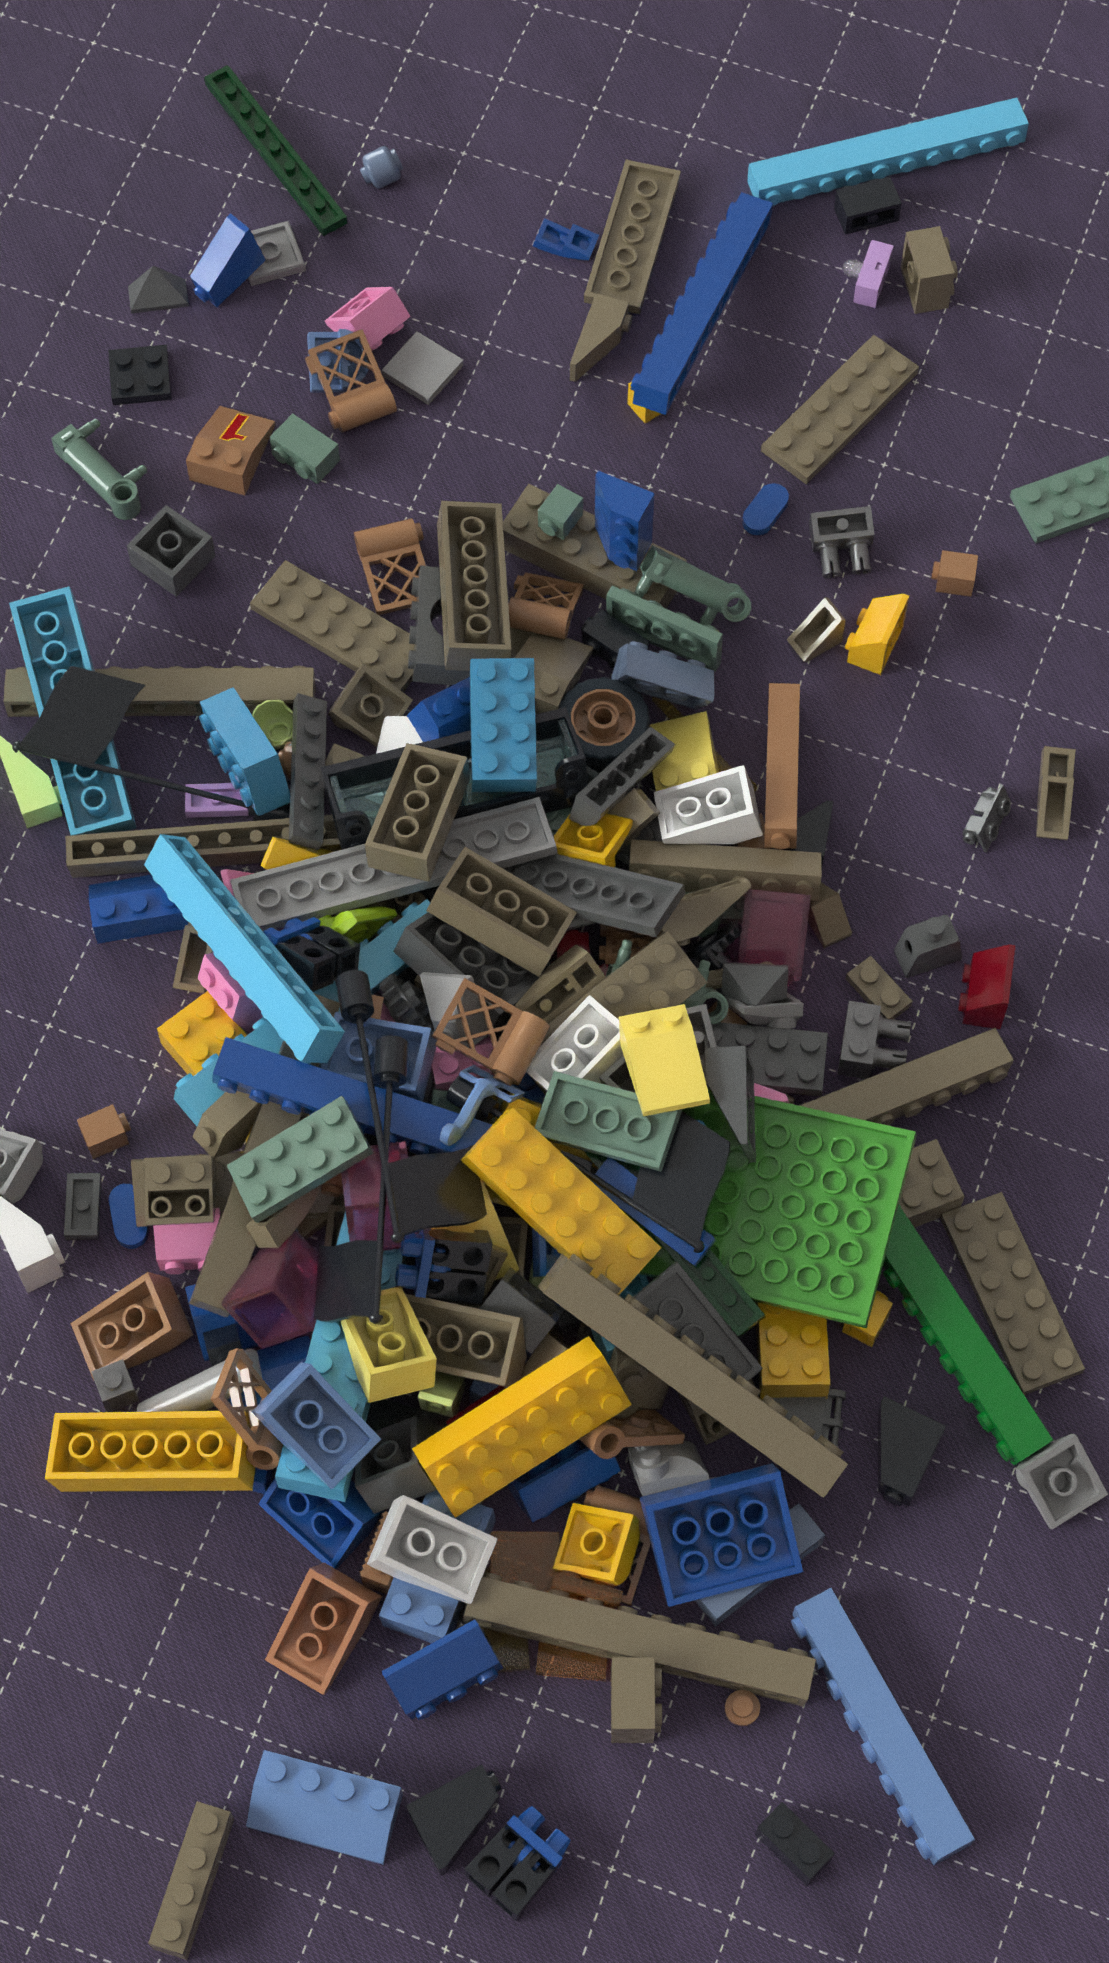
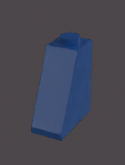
M231 213L224 220L190 275L195 285L194 293L204 303L209 300L216 307L266 261L251 230Z

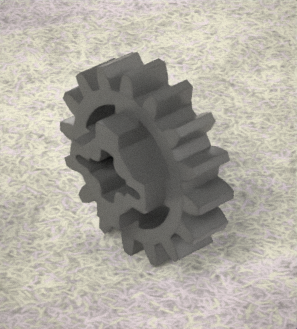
M390 974L380 983L379 988L385 998L383 1003L388 1008L390 1016L395 1022L431 1028L432 1031L434 1030L425 994L420 988L415 987L409 980L404 982L396 974Z

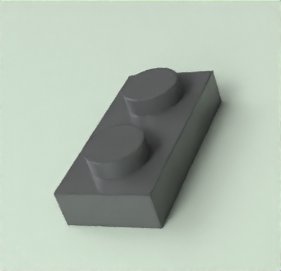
M67 1173L64 1237L66 1240H99L102 1185L100 1173Z

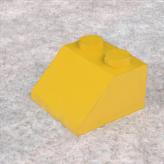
M898 594L873 598L868 609L862 608L856 622L859 628L856 633H850L845 645V649L849 650L848 663L879 675L882 674L904 627L909 595Z

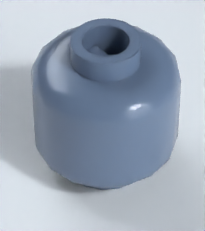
M381 146L363 156L364 167L360 168V172L366 184L372 182L376 188L382 189L398 181L401 177L400 171L404 168L394 148L390 150L386 146Z

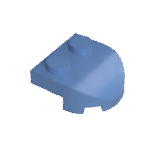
M339 329L338 332H308V350L353 332L346 329ZM359 339L348 342L344 349V353L360 359L363 352ZM343 345L335 347V349L341 351ZM328 351L317 354L321 365L333 370L338 356ZM365 355L363 361L369 363ZM341 357L336 371L352 378L357 364ZM360 366L355 380L361 382L369 369ZM309 371L310 393H325L317 373L311 375ZM324 372L327 380H329L330 374ZM333 376L330 387L333 393L346 392L350 383Z

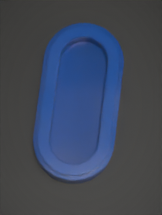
M771 483L765 485L759 491L743 514L742 524L748 533L763 535L772 528L788 506L789 494L786 488L780 484Z
M120 1184L109 1195L114 1233L121 1246L134 1249L146 1242L149 1234L148 1226H136L133 1185Z

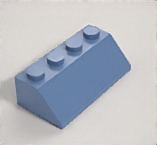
M264 1750L253 1784L246 1827L384 1865L403 1792L402 1788L396 1785Z

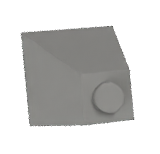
M431 972L420 974L434 1031L462 980L466 978L474 983L473 976ZM466 989L461 997L464 1012L481 1008L478 995ZM457 1006L451 1016L459 1014ZM483 1012L466 1017L471 1035L488 1031ZM461 1019L449 1021L442 1032L454 1040L466 1037ZM488 1035L473 1039L474 1045L479 1043ZM467 1041L461 1042V1044L469 1048Z

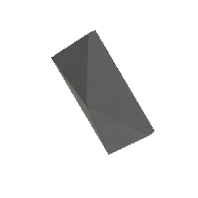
M154 265L128 286L131 314L189 306L186 280Z
M723 962L721 994L753 1006L785 999L787 997L788 965Z

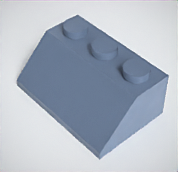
M630 642V644L619 648L611 679L629 684L637 692L695 710L713 702L715 696L714 671L705 668V663L697 660L684 662L676 659L677 655L668 651L652 652L647 650V645L639 642Z

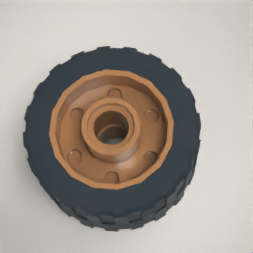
M601 677L600 679L592 678L583 683H578L564 695V699L558 709L566 707L584 752L586 764L600 773L650 727L649 709L642 695L635 691L631 685L616 679Z

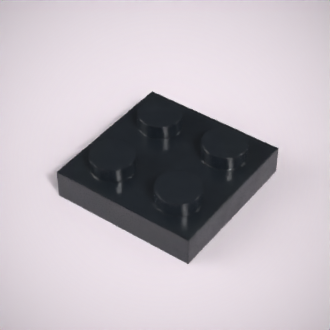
M167 345L108 350L113 405L172 400Z

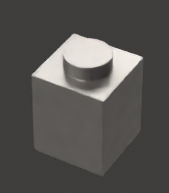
M123 1359L91 1371L106 1412H113L139 1402Z

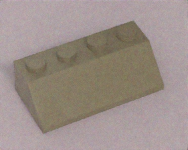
M405 1293L437 1358L436 1372L507 1388L522 1378L526 1361L523 1318L430 1298L415 1297V1295Z

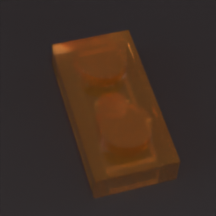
M566 1570L561 1571L560 1574L555 1573L550 1578L547 1593H549L550 1589L562 1590L570 1594L569 1598L583 1601V1598L586 1597L598 1599L604 1602V1607L616 1609L620 1605L623 1593L621 1590L614 1589V1585L611 1583L594 1580V1583L581 1580L580 1574Z

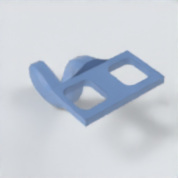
M475 1065L460 1071L459 1076L473 1083L474 1088L454 1123H447L442 1128L440 1142L447 1146L456 1143L470 1126L482 1101L486 1097L495 1095L508 1103H512L523 1097L524 1092L493 1078V1075ZM469 1073H475L483 1078H476ZM498 1088H503L513 1093L514 1095H508L500 1091Z

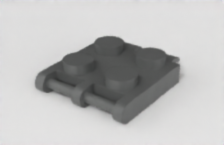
M829 1389L827 1399L826 1397L772 1398L788 1411L785 1416L790 1420L795 1415L815 1430L816 1433L813 1437L816 1440L820 1435L828 1439L829 1429H833L831 1442L838 1447L839 1430L843 1429L844 1423L840 1418L842 1401L846 1400V1391ZM832 1400H835L834 1419L830 1418Z

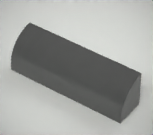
M649 727L576 795L569 819L584 826L596 824L673 751L675 744L654 728Z

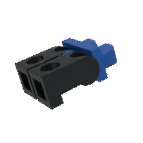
M315 917L305 921H301L298 918L288 920L281 931H277L272 927L264 930L263 933L296 973L304 979L305 984L312 992L333 984L336 978L346 971L358 970L360 944L327 926H320L321 921Z
M429 1228L421 1230L420 1234L412 1233L405 1235L404 1240L400 1243L401 1256L416 1257L415 1264L397 1265L395 1273L396 1285L413 1289L415 1297L426 1298L428 1296L437 1299L482 1304L487 1279L486 1272H488L493 1244L488 1230H474V1233L453 1232L446 1229L432 1230Z
M533 1806L525 1810L518 1818L513 1815L507 1824L465 1868V1876L488 1897L492 1894V1901L516 1922L553 1874L560 1868L563 1860L562 1857L571 1841L557 1828L545 1842L535 1833L545 1822V1818ZM512 1868H514V1869L511 1871V1873L505 1878V1880H504V1881L499 1885V1887H498V1884L503 1880V1878L509 1873V1871H510Z

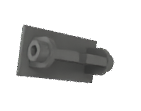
M1000 784L998 790L988 787L987 790L982 792L974 812L983 816L971 815L963 830V840L971 845L975 842H980L983 851L986 853L991 843L996 840L999 826L1004 816L1009 814L1011 808V800L1003 784Z

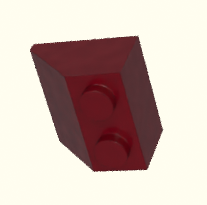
M1008 944L973 953L971 963L964 964L962 983H967L966 993H960L958 1011L964 1012L962 1024L1001 1029L1009 1004L1016 945Z

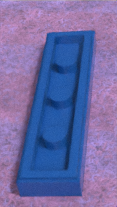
M608 1157L595 1175L633 1199L637 1177L614 1159ZM592 1181L619 1208L695 1267L716 1241L712 1235L703 1229L701 1240L704 1242L705 1248L701 1253H695V1248Z

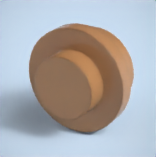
M737 1690L727 1698L725 1713L733 1724L748 1726L758 1718L760 1703L752 1692Z

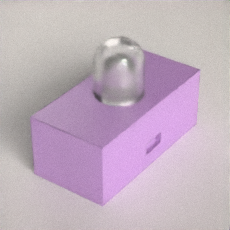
M871 240L864 262L849 259L843 264L844 274L858 279L855 286L854 303L876 308L891 265L894 245Z

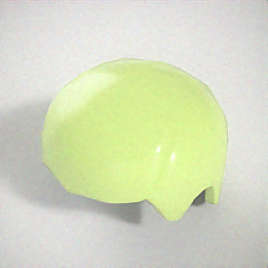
M266 700L256 706L252 716L275 750L284 749L285 744L292 741L293 711L281 700Z

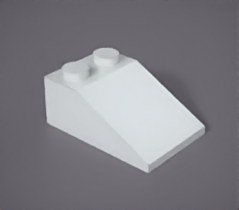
M744 765L653 792L656 808L660 811L658 820L664 844H736L763 836L754 788Z
M0 1196V1236L27 1293L63 1277L60 1265L65 1263L53 1234L46 1236L40 1224Z
M402 1495L393 1500L367 1565L399 1580L471 1604L497 1538Z

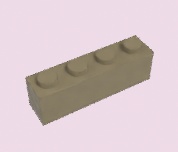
M196 1802L148 1942L153 1950L185 1960L188 1959L235 1820L230 1811Z

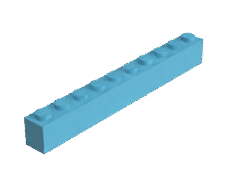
M1016 97L749 163L747 182L754 197L772 202L774 206L781 202L802 199L809 195L821 192L826 193L833 189L854 186L861 182L882 179L889 175L901 172L906 173L929 165L935 166L941 162L953 159H963L969 155L982 152L987 153L1006 146H1015L1025 142L1029 123Z
M160 834L144 864L153 876V880L167 893L168 899L176 904L183 913L184 919L192 924L198 932V936L208 944L214 952V956L228 969L229 975L245 990V995L261 1010L262 1016L277 1030L278 1036L293 1050L294 1056L306 1064L312 1062L327 1064L345 1031L185 837Z
M428 899L419 905L416 902L409 905L401 913L403 917L396 923L389 921L377 931L379 936L371 942L365 939L359 943L358 970L367 973L372 995L380 990V983L390 974L398 976L409 968L393 951L405 927L427 913L426 910L430 905ZM335 981L333 984L313 992L339 1002ZM264 1017L252 1026L254 1031L246 1037L240 1034L234 1038V1040L277 1054L283 1042L278 1036L277 1030ZM217 1053L210 1056L201 1065L203 1069L194 1076L191 1073L185 1075L175 1085L177 1089L173 1099L196 1126H198L202 1114L225 1093L217 1088L216 1083L212 1082L213 1071L219 1057Z

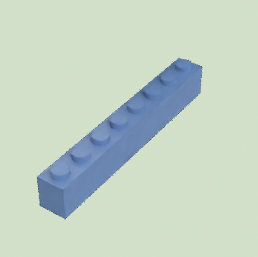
M832 1588L795 1606L792 1614L794 1619L791 1620V1624L800 1639L806 1638L811 1647V1650L808 1651L809 1656L816 1659L815 1667L818 1670L823 1668L829 1679L826 1681L828 1691L835 1701L840 1699L846 1709V1712L843 1713L846 1723L852 1732L858 1731L864 1741L861 1744L864 1755L871 1764L876 1762L882 1775L879 1776L882 1787L889 1796L894 1794L900 1805L897 1808L899 1817L907 1828L912 1826L918 1839L915 1840V1844L921 1856L925 1860L930 1858L935 1866L971 1846L975 1840Z

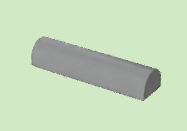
M253 1349L244 1350L253 1361V1368L262 1378L257 1351ZM226 1360L140 1402L137 1406V1412L205 1411L215 1406L210 1399ZM236 1367L238 1381L242 1382L240 1370ZM227 1389L225 1394L227 1400L231 1398L229 1389Z

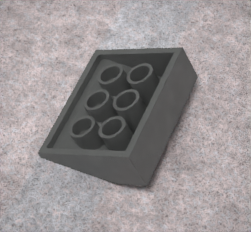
M429 912L405 927L393 951L419 976L423 972L471 975L476 985L513 1006L539 978ZM550 962L547 963L543 972L549 967V965L551 964ZM485 1000L487 1006L494 1005ZM501 1008L488 1011L493 1029L507 1024L511 1014Z

